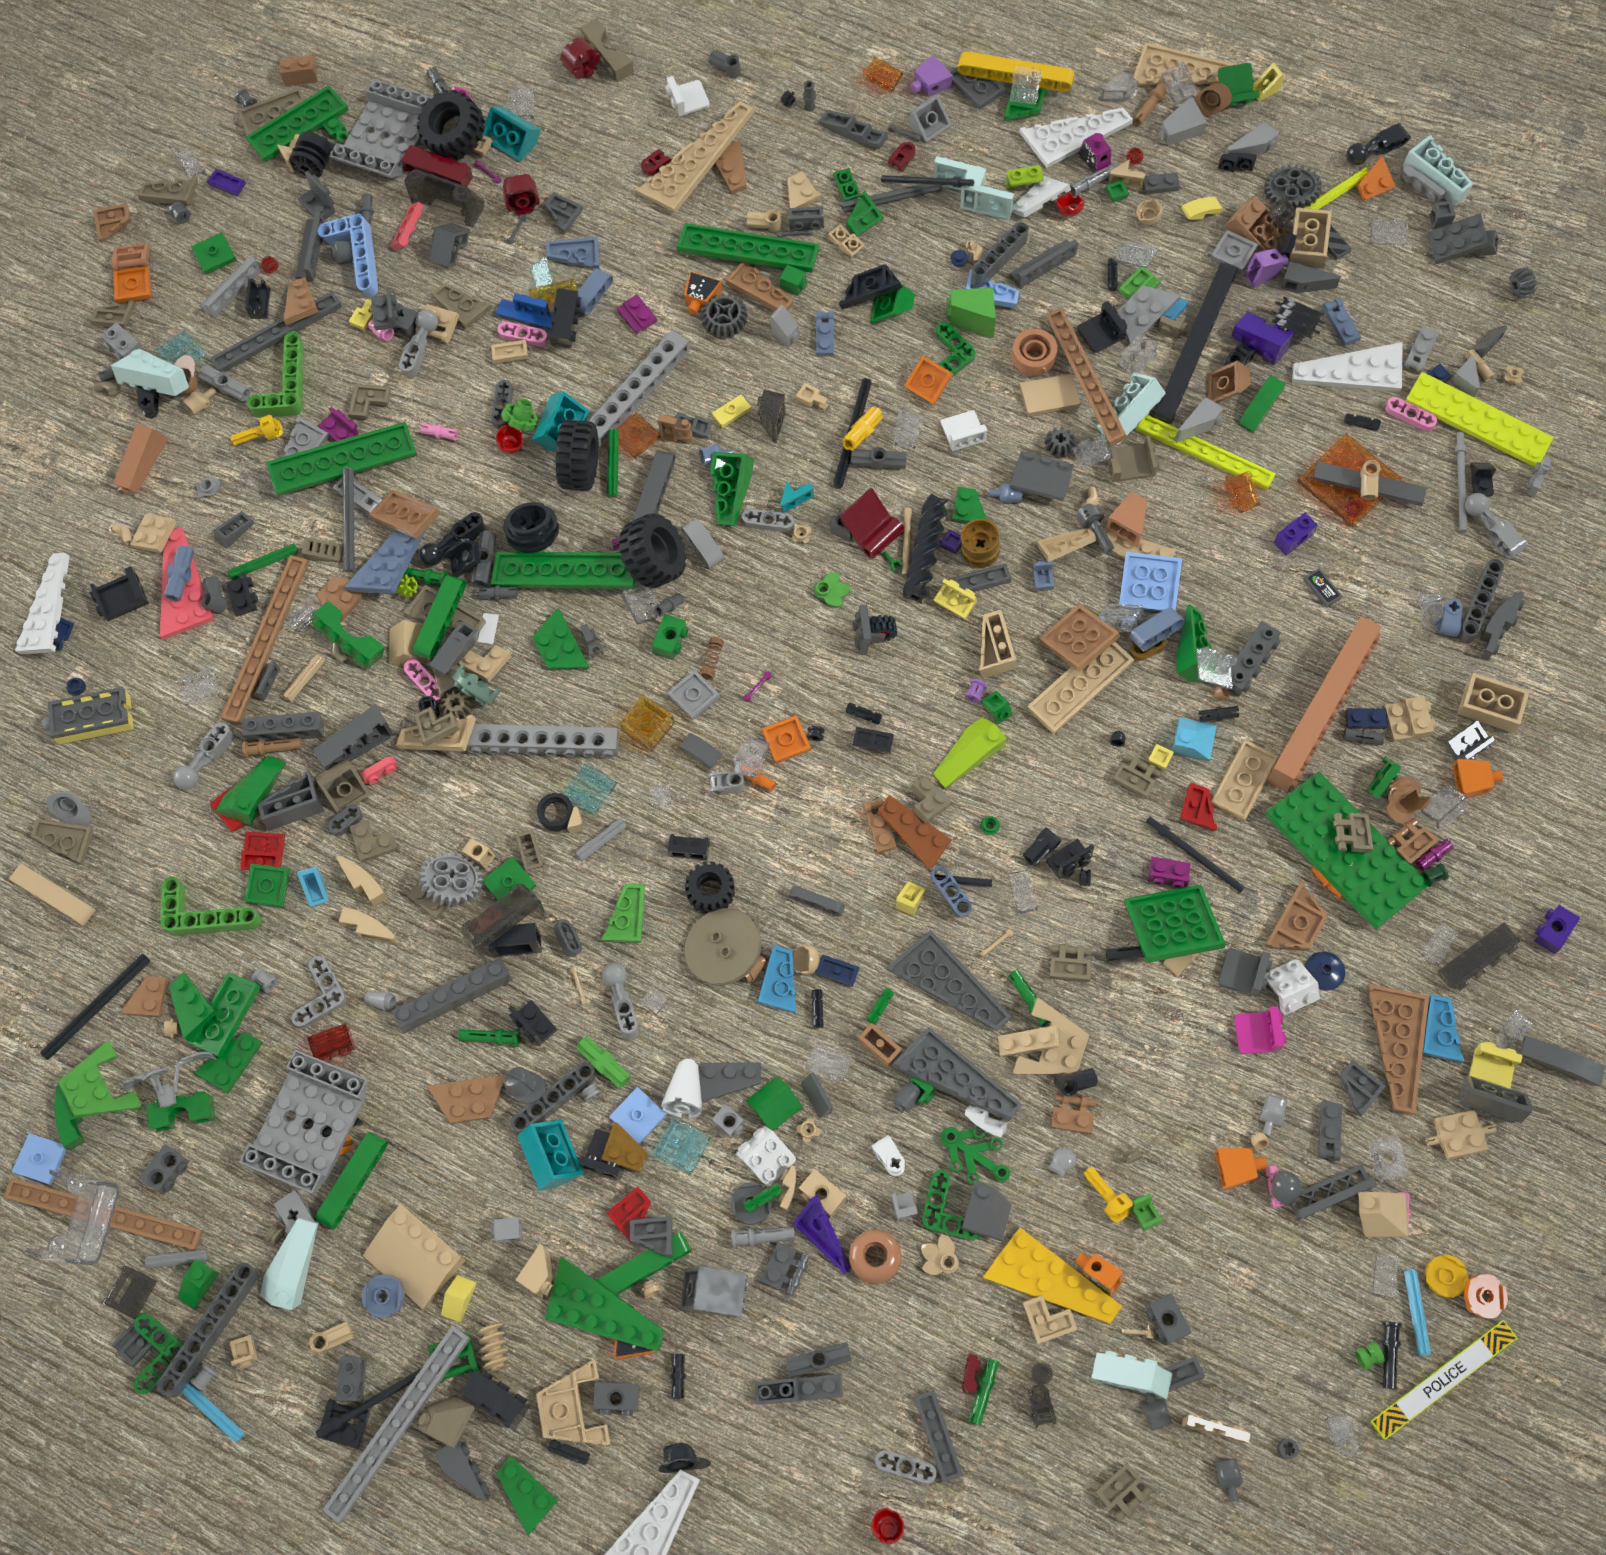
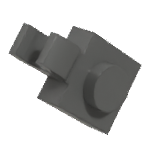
M587 624L580 626L589 648L590 656L595 658L593 653L595 650H599L601 655H603V647L594 642L597 639L594 630H590Z

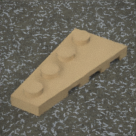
M1106 528L1104 529L1115 548L1111 554L1125 560L1126 552L1174 557L1175 549L1143 539L1140 540L1139 545L1136 547L1109 532Z
M469 715L465 719L456 718L460 730L427 747L422 743L418 726L404 728L401 730L396 746L399 749L465 751L476 718L474 715Z

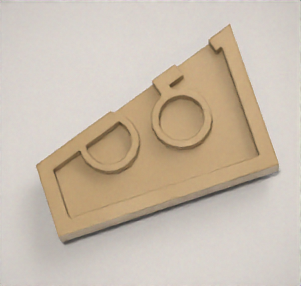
M1088 527L1038 540L1037 546L1046 560L1050 562L1095 542L1096 537L1094 532Z

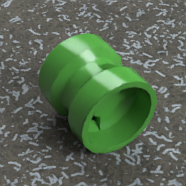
M1375 1341L1368 1344L1366 1348L1354 1350L1356 1359L1363 1370L1371 1368L1372 1364H1380L1385 1361L1384 1355Z

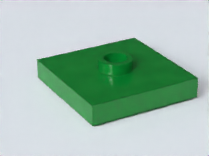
M222 232L191 246L205 274H209L237 261Z
M513 856L483 879L485 886L505 910L509 909L537 887Z
M251 864L244 902L284 908L290 869Z

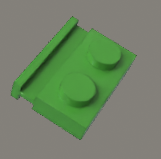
M1140 266L1119 288L1118 292L1127 299H1130L1142 286L1156 289L1161 279L1155 278L1154 274Z

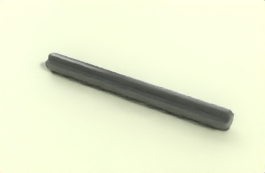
M919 184L869 197L875 205L939 191L941 190V185ZM859 198L842 202V211H853Z
M352 468L343 469V553L345 572H354L355 570L354 471Z

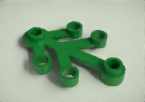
M976 1126L973 1130L961 1132L954 1127L945 1128L941 1133L940 1139L942 1144L949 1149L950 1169L952 1172L957 1173L962 1169V1162L958 1160L957 1148H959L965 1155L968 1172L967 1181L969 1184L974 1185L980 1178L976 1172L974 1160L993 1172V1177L997 1182L1004 1183L1009 1179L1010 1171L1008 1167L1004 1165L998 1166L979 1153L988 1150H1001L1003 1142L1000 1138H993L990 1142L968 1145L962 1140L974 1137L982 1139L986 1131L979 1126ZM977 1129H981L983 1131V1135L978 1136L976 1135L975 1131ZM953 1134L955 1139L950 1141L947 1139V1135ZM998 1141L1000 1147L995 1148L992 1143ZM957 1162L959 1163L960 1168L954 1169L952 1167V1164ZM1004 1170L1006 1175L1001 1177L998 1175V1171ZM974 1174L976 1175L977 1180L971 1181L969 1179V1176Z

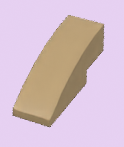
M336 857L358 895L365 891L374 906L388 899L369 873L344 857Z
M343 907L339 919L343 927L356 929V933L360 938L398 945L399 941L395 935L378 920L355 909Z

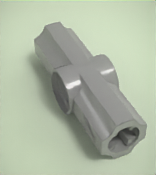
M208 365L202 366L199 370L198 378L219 389L222 394L230 395L242 402L250 397V387L231 378L228 373L219 372Z

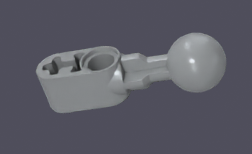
M422 310L417 314V333L406 344L399 361V367L403 375L408 379L415 378L418 375L425 357L424 350L427 344V334L434 331L438 326V317L431 310Z
M1474 493L1470 495L1465 501L1467 513L1474 517H1481L1485 522L1484 526L1489 531L1488 536L1506 558L1511 559L1526 549L1527 544L1516 529L1508 521H1502L1498 516L1490 512V503L1484 494Z
M215 724L201 740L200 748L194 755V760L190 765L181 766L174 772L173 780L178 788L189 790L195 787L198 783V772L203 766H207L212 760L218 759L233 742L234 734L227 724Z
M610 963L602 971V981L606 986L612 988L613 996L611 999L621 1034L624 1039L632 1041L639 1036V1027L629 993L624 990L623 986L627 978V972L621 964ZM623 1008L629 1009L627 1013H620V1010ZM627 1022H630L632 1030L627 1029Z

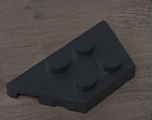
M884 264L854 275L851 284L845 291L847 296L844 301L839 302V306L841 309H845L901 289L903 285L889 267Z

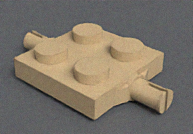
M1475 1110L1435 1118L1433 1121L1437 1130L1436 1136L1425 1138L1427 1146L1439 1144L1444 1150L1446 1159L1449 1160L1487 1152L1489 1148L1485 1140V1134L1495 1133L1496 1128H1494V1124L1482 1126Z

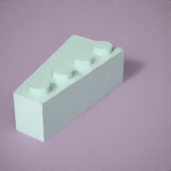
M1430 135L1409 151L1403 167L1411 166L1445 190L1444 199L1452 201L1453 206L1456 207L1466 199L1473 183L1460 168H1456L1453 165L1454 161L1450 157L1447 158L1444 155L1443 148L1440 145L1437 146L1433 142L1434 138Z
M141 349L132 351L131 354L111 365L118 384L123 385L126 382L131 387L139 385L143 386L145 390L156 389L159 393L173 396L189 388L183 369Z

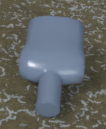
M718 444L699 449V457L703 466L711 465L713 452L734 453L733 449L722 450Z
M1003 483L1000 486V490H989V497H999L1002 504L1022 503V490L1010 488L1011 483Z

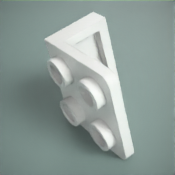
M673 76L667 78L665 89L667 95L671 96L673 109L676 108L679 117L710 106L699 80L677 86Z
M1297 959L1274 968L1265 974L1264 979H1267V984L1279 997L1280 1010L1284 1015L1320 999L1318 982Z
M766 1126L757 1129L753 1137L748 1142H744L735 1154L742 1162L747 1164L767 1187L771 1186L784 1173L785 1169H788L796 1161V1157Z

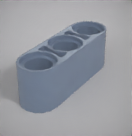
M596 268L578 290L579 297H582L581 307L577 308V311L584 315H589L610 288L613 276Z
M1169 607L1136 627L1129 637L1142 651H1146L1178 631L1183 626L1184 619L1173 608Z
M943 866L935 867L931 873L932 882L958 917H967L972 910L971 902L947 868ZM937 871H943L946 877L944 880L939 881L935 878L934 874ZM954 887L957 890V894L950 897L946 894V889ZM965 903L968 906V911L965 913L959 912L957 905Z

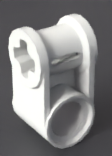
M889 1135L871 1146L875 1156L890 1175L900 1176L904 1172V1158ZM892 1162L899 1163V1168L892 1167Z

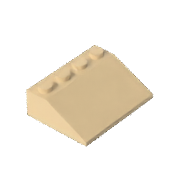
M402 1204L385 1221L363 1254L380 1272L401 1280L405 1294L423 1310L466 1261Z

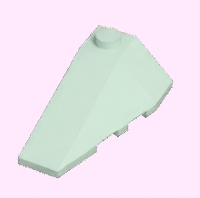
M298 1218L266 1271L260 1296L271 1305L293 1310L301 1304L318 1227L317 1222Z

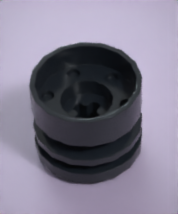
M309 131L302 132L288 161L294 170L305 176V172L308 171L311 175L314 174L319 178L326 168L333 148L322 136Z

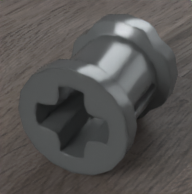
M241 89L235 95L236 101L241 103L243 108L257 103V100L251 97L245 89Z

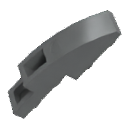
M1520 591L1505 601L1486 625L1480 637L1481 640L1487 642L1481 658L1489 660L1492 654L1496 655L1500 647L1497 644L1498 640L1503 638L1505 631L1507 632L1511 626L1516 625L1519 618L1516 615L1517 611H1521L1525 602L1522 600L1524 592Z
M834 1374L755 1382L756 1405L843 1397L842 1375Z

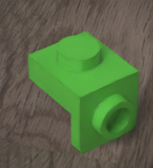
M1151 1194L1140 1195L1133 1200L1131 1212L1143 1231L1162 1223L1161 1216L1152 1204Z

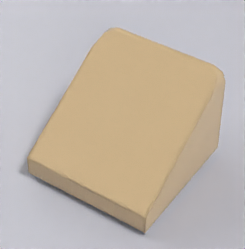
M577 806L573 808L568 823L570 834L583 831L584 829Z

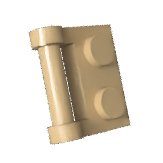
M427 304L425 310L433 311L438 317L437 327L445 329L444 332L434 330L427 335L448 343L460 315L456 312Z

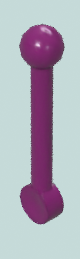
M476 160L474 162V165L490 175L495 180V183H501L500 176H495L482 166L480 161Z
M765 672L763 679L749 694L744 695L743 699L746 702L751 700V696L766 680L771 679V673Z

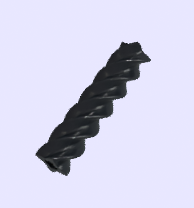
M930 494L922 506V517L918 523V533L915 537L914 549L910 559L911 564L907 571V581L903 587L904 599L914 600L922 604V599L927 598L930 594L926 584L933 579L930 567L937 563L933 552L941 546L937 536L944 531L941 519L948 515L944 504L949 499L939 498L934 494Z

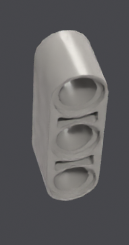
M696 518L681 527L684 536L708 569L725 560L722 551L699 519Z

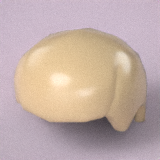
M1157 200L1141 202L1136 210L1138 221L1148 226L1156 224L1162 217V205Z
M800 944L793 953L794 971L805 975L813 974L819 965V953L814 946Z

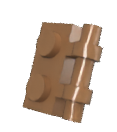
M659 415L658 426L661 439L676 443L679 440L685 441L687 444L691 443L693 435L691 424L687 419H683L679 423L677 418L671 415Z
M1416 818L1403 824L1402 828L1397 832L1394 831L1387 840L1391 846L1394 844L1400 846L1396 852L1409 865L1439 841L1425 826L1418 830L1416 826L1419 824V821ZM1407 833L1411 834L1412 837L1406 841L1403 838Z
M1055 1093L1054 1101L1062 1102V1107H1053L1051 1128L1091 1135L1094 1113L1086 1112L1087 1106L1095 1107L1096 1099H1090L1084 1095L1077 1097ZM1069 1103L1080 1105V1111L1068 1109Z

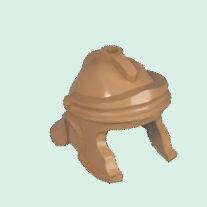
M1402 776L1394 780L1388 787L1386 814L1393 821L1405 824L1411 821L1413 813L1428 806L1431 799L1429 796L1419 797L1421 786L1417 780L1409 776Z

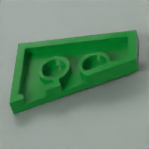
M183 972L169 985V990L183 1038L188 1041L217 1014V1011L190 977Z
M243 1032L228 1045L222 1058L217 1056L216 1060L211 1058L194 1073L229 1094L263 1042L249 1033Z
M510 1456L496 1474L527 1535H530L559 1500L513 1456Z

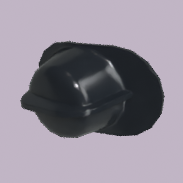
M676 1443L664 1447V1463L659 1467V1471L661 1473H674L680 1470L704 1469L710 1466L711 1462L705 1458L697 1457L694 1449L689 1444Z

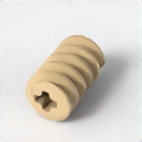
M503 1323L486 1326L477 1332L478 1336L483 1337L479 1340V1344L485 1345L480 1349V1352L486 1354L482 1357L483 1362H488L483 1366V1369L486 1371H499L510 1367V1365H504V1362L509 1360V1357L502 1356L503 1353L508 1351L507 1348H501V1345L506 1343V1340L499 1339L500 1336L505 1334L504 1331H498V1328L503 1326Z

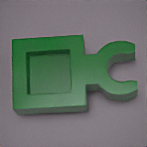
M337 116L322 124L332 139L337 138L338 143L343 145L341 139L348 138L349 134Z

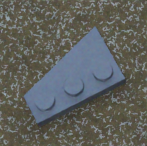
M598 237L546 241L548 260L600 269Z

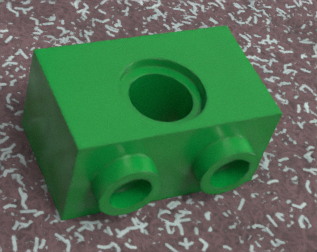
M664 614L651 645L653 654L671 660L675 659L676 654L679 655L682 648V639H685L688 634L686 620ZM669 636H675L674 639H667Z

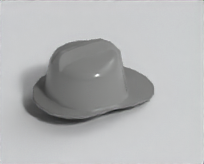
M56 792L48 797L47 808L65 823L82 826L89 824L91 820L90 812L81 803L79 795L75 792Z

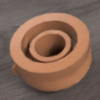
M1028 329L1021 332L1015 338L1012 363L1020 372L1029 376H1039L1047 373L1052 368L1057 356V343L1051 334L1041 329ZM1037 352L1041 354V356L1031 357L1027 353Z
M868 1230L861 1233L850 1245L849 1262L851 1269L857 1278L864 1282V1285H879L888 1282L896 1275L901 1264V1250L897 1241L889 1231ZM877 1247L883 1250L885 1253L883 1264L874 1267L866 1262L865 1254L870 1248Z

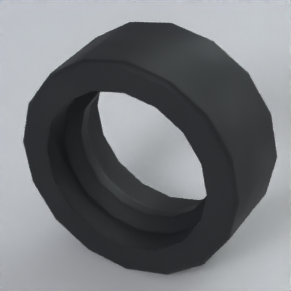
M561 793L547 794L540 800L537 806V815L540 823L550 831L558 832L568 827L573 811L572 802ZM555 802L563 803L567 808L565 818L558 822L547 820L544 814L547 806Z

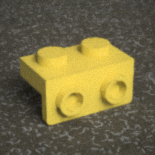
M944 579L943 585L933 601L966 620L977 602L975 593L967 588L963 590L954 580L950 579L948 581Z

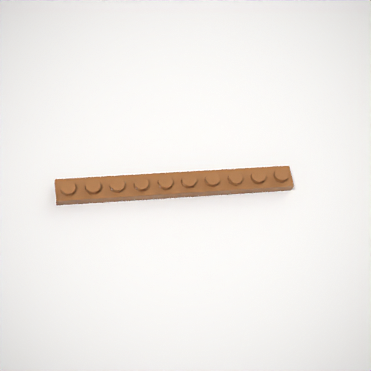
M1061 307L1046 314L1110 446L1128 439L1063 308Z
M290 555L223 710L222 720L238 725L241 724L309 564L307 559Z
M10 1178L3 1198L191 1250H197L203 1234L201 1229Z

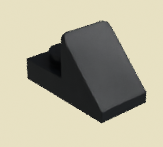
M1471 462L1473 494L1481 493L1486 497H1492L1494 494L1492 477L1496 468L1491 463Z

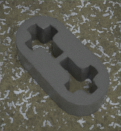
M349 805L329 821L328 828L332 834L341 836L350 830V826L362 820L363 813L357 805ZM350 812H356L357 816H351ZM336 823L341 826L339 830L335 827Z

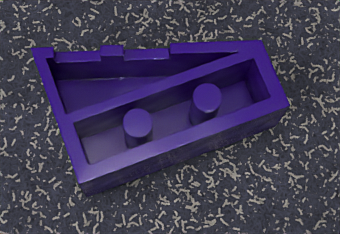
M1247 312L1234 326L1232 336L1238 342L1244 341L1246 346L1252 350H1257L1256 353L1266 362L1275 365L1287 352L1294 332L1291 330L1285 332L1280 329L1279 325H1269L1265 319Z

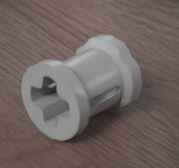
M262 967L257 969L251 977V981L260 985L265 993L271 992L278 983V979L268 975Z
M203 1362L201 1364L202 1368L189 1381L198 1389L205 1391L207 1384L213 1376H217L218 1372Z

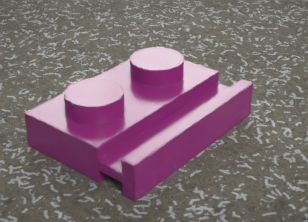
M638 294L623 302V305L620 307H616L618 313L636 335L639 334V331L645 330L657 322L656 316Z

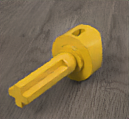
M266 415L260 418L259 426L234 434L230 440L234 446L263 435L268 440H273L283 434V428L280 421L273 418L272 415Z
M1089 1167L1083 1175L1108 1203L1104 1212L1112 1221L1116 1223L1121 1222L1129 1216L1130 1207L1133 1206L1132 1200L1126 1193L1116 1195L1093 1167Z

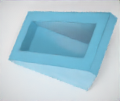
M317 866L297 872L310 907L329 901L324 876Z

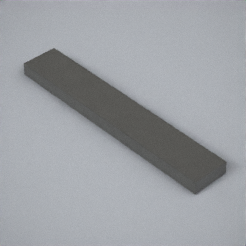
M1317 461L1312 480L1361 491L1360 471ZM1379 476L1378 496L1419 506L1423 505L1427 487Z

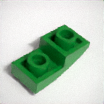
M850 168L833 172L834 180L844 202L861 196Z

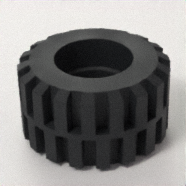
M707 861L702 862L703 866L697 864L695 870L691 869L689 871L690 876H686L685 890L690 905H693L696 911L700 910L702 914L728 908V903L732 904L733 897H735L732 874L729 873L727 868L724 869L720 863L718 866L713 861H711V864H707ZM714 880L721 884L720 891L713 896H704L699 892L700 886L706 881Z

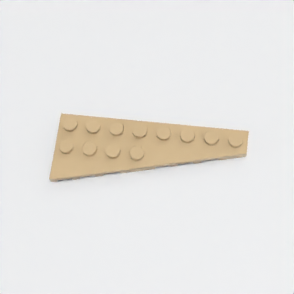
M738 102L725 113L723 119L714 122L712 128L706 133L702 132L698 140L694 143L690 142L672 157L673 159L668 165L662 166L656 175L647 178V182L644 185L635 189L636 193L676 213L753 115V107Z

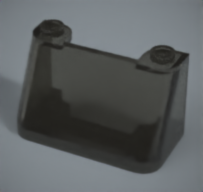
M412 170L404 180L412 204L419 201L421 204L428 202V204L432 205L433 201L438 199L461 207L460 212L461 216L465 217V225L472 228L485 207L484 198L466 186L420 170Z

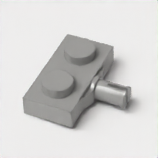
M1544 456L1541 463H1536L1533 472L1536 474L1530 478L1527 487L1530 488L1527 495L1535 497L1539 491L1544 477L1547 476L1548 471L1551 469L1550 458Z

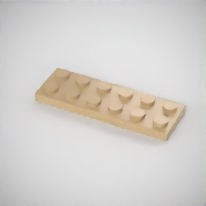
M1114 642L1082 671L1079 672L1075 668L1070 667L1027 706V710L1049 731L1055 734L1134 662V659Z

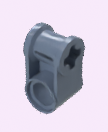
M1450 599L1441 609L1437 628L1438 634L1458 637L1461 629L1463 605L1459 600Z

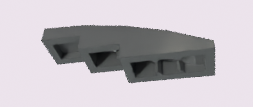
M827 110L819 121L820 125L834 133L880 149L888 138L887 132L872 129L871 124L856 121L855 116Z
M1529 1036L1523 1037L1519 1052L1523 1057L1551 1071L1557 1070L1573 1079L1580 1078L1594 1086H1601L1605 1066L1548 1042Z

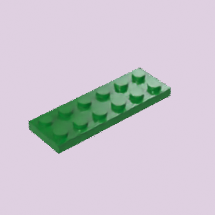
M328 85L247 135L246 139L263 161L267 162L280 154L277 145L290 147V142L294 139L295 134L300 135V133L308 132L309 130L315 132L323 127L322 124L335 116H341L349 111V109L338 94Z

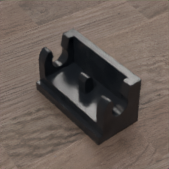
M253 278L248 279L245 309L250 319H268L271 288L267 286L263 279H261V284H257Z
M856 727L852 746L891 753L894 734Z
M670 834L669 857L708 860L710 839L708 837H705V839L679 837Z

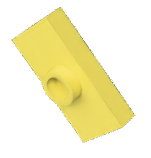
M739 395L712 412V416L724 428L752 409L744 397Z

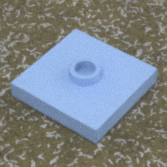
M637 1087L609 1117L612 1121L617 1122L640 1145L667 1114Z
M29 1133L12 1172L51 1185L67 1148L63 1147L61 1143Z

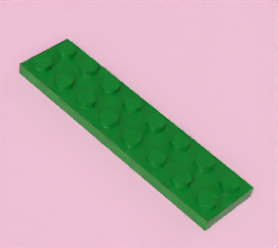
M684 223L677 244V252L783 269L789 265L801 271L812 273L819 252V244Z
M402 422L270 460L266 464L276 495L280 496L341 478L344 468H352L354 474L417 456L407 424Z
M496 552L491 585L492 587L500 585V587L634 589L636 580L625 569L626 566L622 562V555L619 552Z

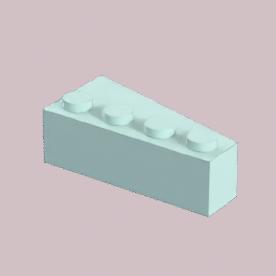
M1134 372L1131 376L1132 381L1130 384L1126 383L1122 396L1115 399L1113 409L1126 435L1136 428L1137 424L1148 415L1149 411L1166 394L1156 378ZM1098 424L1097 428L1107 440L1100 424Z

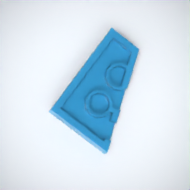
M773 945L757 1003L796 1014L792 950Z
M1432 994L1429 996L1422 1054L1463 1063L1464 1058L1460 1050V1038L1457 1035L1452 999Z

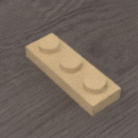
M1056 1026L998 1036L1001 1057L1059 1047Z

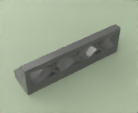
M315 211L314 219H307L295 275L296 279L305 277L307 281L314 282L322 237L318 234V228L321 224L325 223L321 212Z
M1067 239L1012 271L1010 278L1021 289L1076 256L1078 242L1073 240L1069 243Z
M1360 1165L1304 1189L1300 1197L1308 1199L1307 1206L1299 1210L1294 1202L1291 1207L1299 1221L1359 1195L1358 1192H1366L1377 1186L1374 1178L1369 1179L1363 1165ZM1359 1171L1364 1182L1359 1184L1350 1182L1352 1174ZM1335 1181L1345 1183L1344 1190L1341 1192L1331 1190ZM1321 1189L1326 1191L1325 1199L1317 1200L1313 1198L1315 1190Z

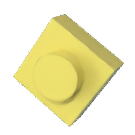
M1156 744L1148 759V763L1165 771L1174 752Z

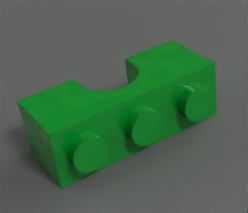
M205 1091L195 1092L194 1096L189 1097L185 1095L175 1096L177 1104L165 1108H160L159 1100L153 1101L154 1104L147 1105L148 1126L154 1132L175 1129V1118L182 1111H188L189 1121L194 1124L215 1121L213 1097Z

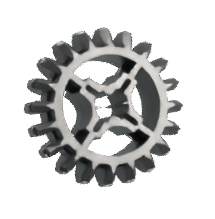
M722 293L720 297L715 294L714 299L710 298V302L704 303L700 317L702 326L705 327L707 332H710L712 336L717 334L718 338L724 336L726 339L727 335L733 337L734 333L739 334L740 330H744L745 324H747L748 312L741 299L738 300L737 296L731 297L730 293L725 296ZM737 313V317L733 320L732 318Z

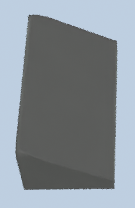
M1504 325L1491 329L1473 348L1481 358L1503 337L1507 326Z
M272 660L266 666L253 693L254 698L263 701L266 699L280 670L275 661Z
M810 1073L802 1081L801 1085L818 1117L822 1118L833 1112V1106L815 1073Z

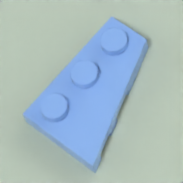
M970 270L966 289L993 288L995 305L1016 309L1019 290L990 280L983 287H975L971 284L972 270Z

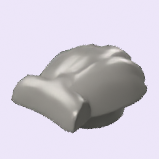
M211 476L203 479L200 484H196L198 498L216 494L220 486L218 479Z
M1066 1147L1058 1148L1048 1168L1063 1178L1065 1173L1076 1165V1155L1073 1154L1072 1149H1066Z

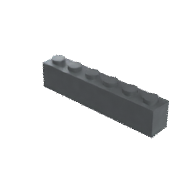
M500 957L392 1010L399 1029L405 1034L513 980L504 961Z

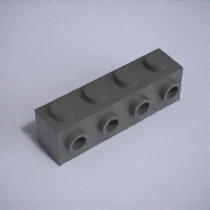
M1261 621L1223 676L1220 685H1225L1228 691L1238 697L1242 692L1246 693L1252 685L1250 683L1252 677L1256 679L1262 669L1259 668L1261 664H1266L1270 659V651L1272 649L1276 650L1281 640H1279L1281 632Z

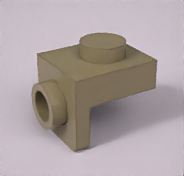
M1183 315L1179 322L1162 316L1157 331L1177 339L1179 334L1184 333L1186 329V316Z

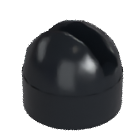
M1122 731L1113 732L1110 737V744L1115 747L1125 745V734Z

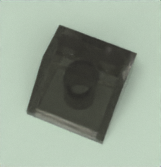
M764 390L762 396H759L757 401V407H759L758 416H760L761 425L772 442L777 443L786 415L785 394Z

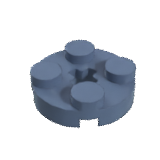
M384 1274L373 1277L364 1286L362 1291L364 1307L367 1308L372 1316L377 1318L390 1317L398 1313L404 1303L405 1292L401 1280L396 1279L392 1275ZM383 1290L388 1294L385 1302H382V1298H379V1294L383 1293Z

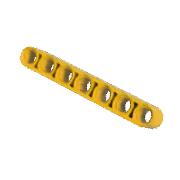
M962 52L957 71L966 76L1061 92L1070 91L1074 79V72L1069 68L974 52Z

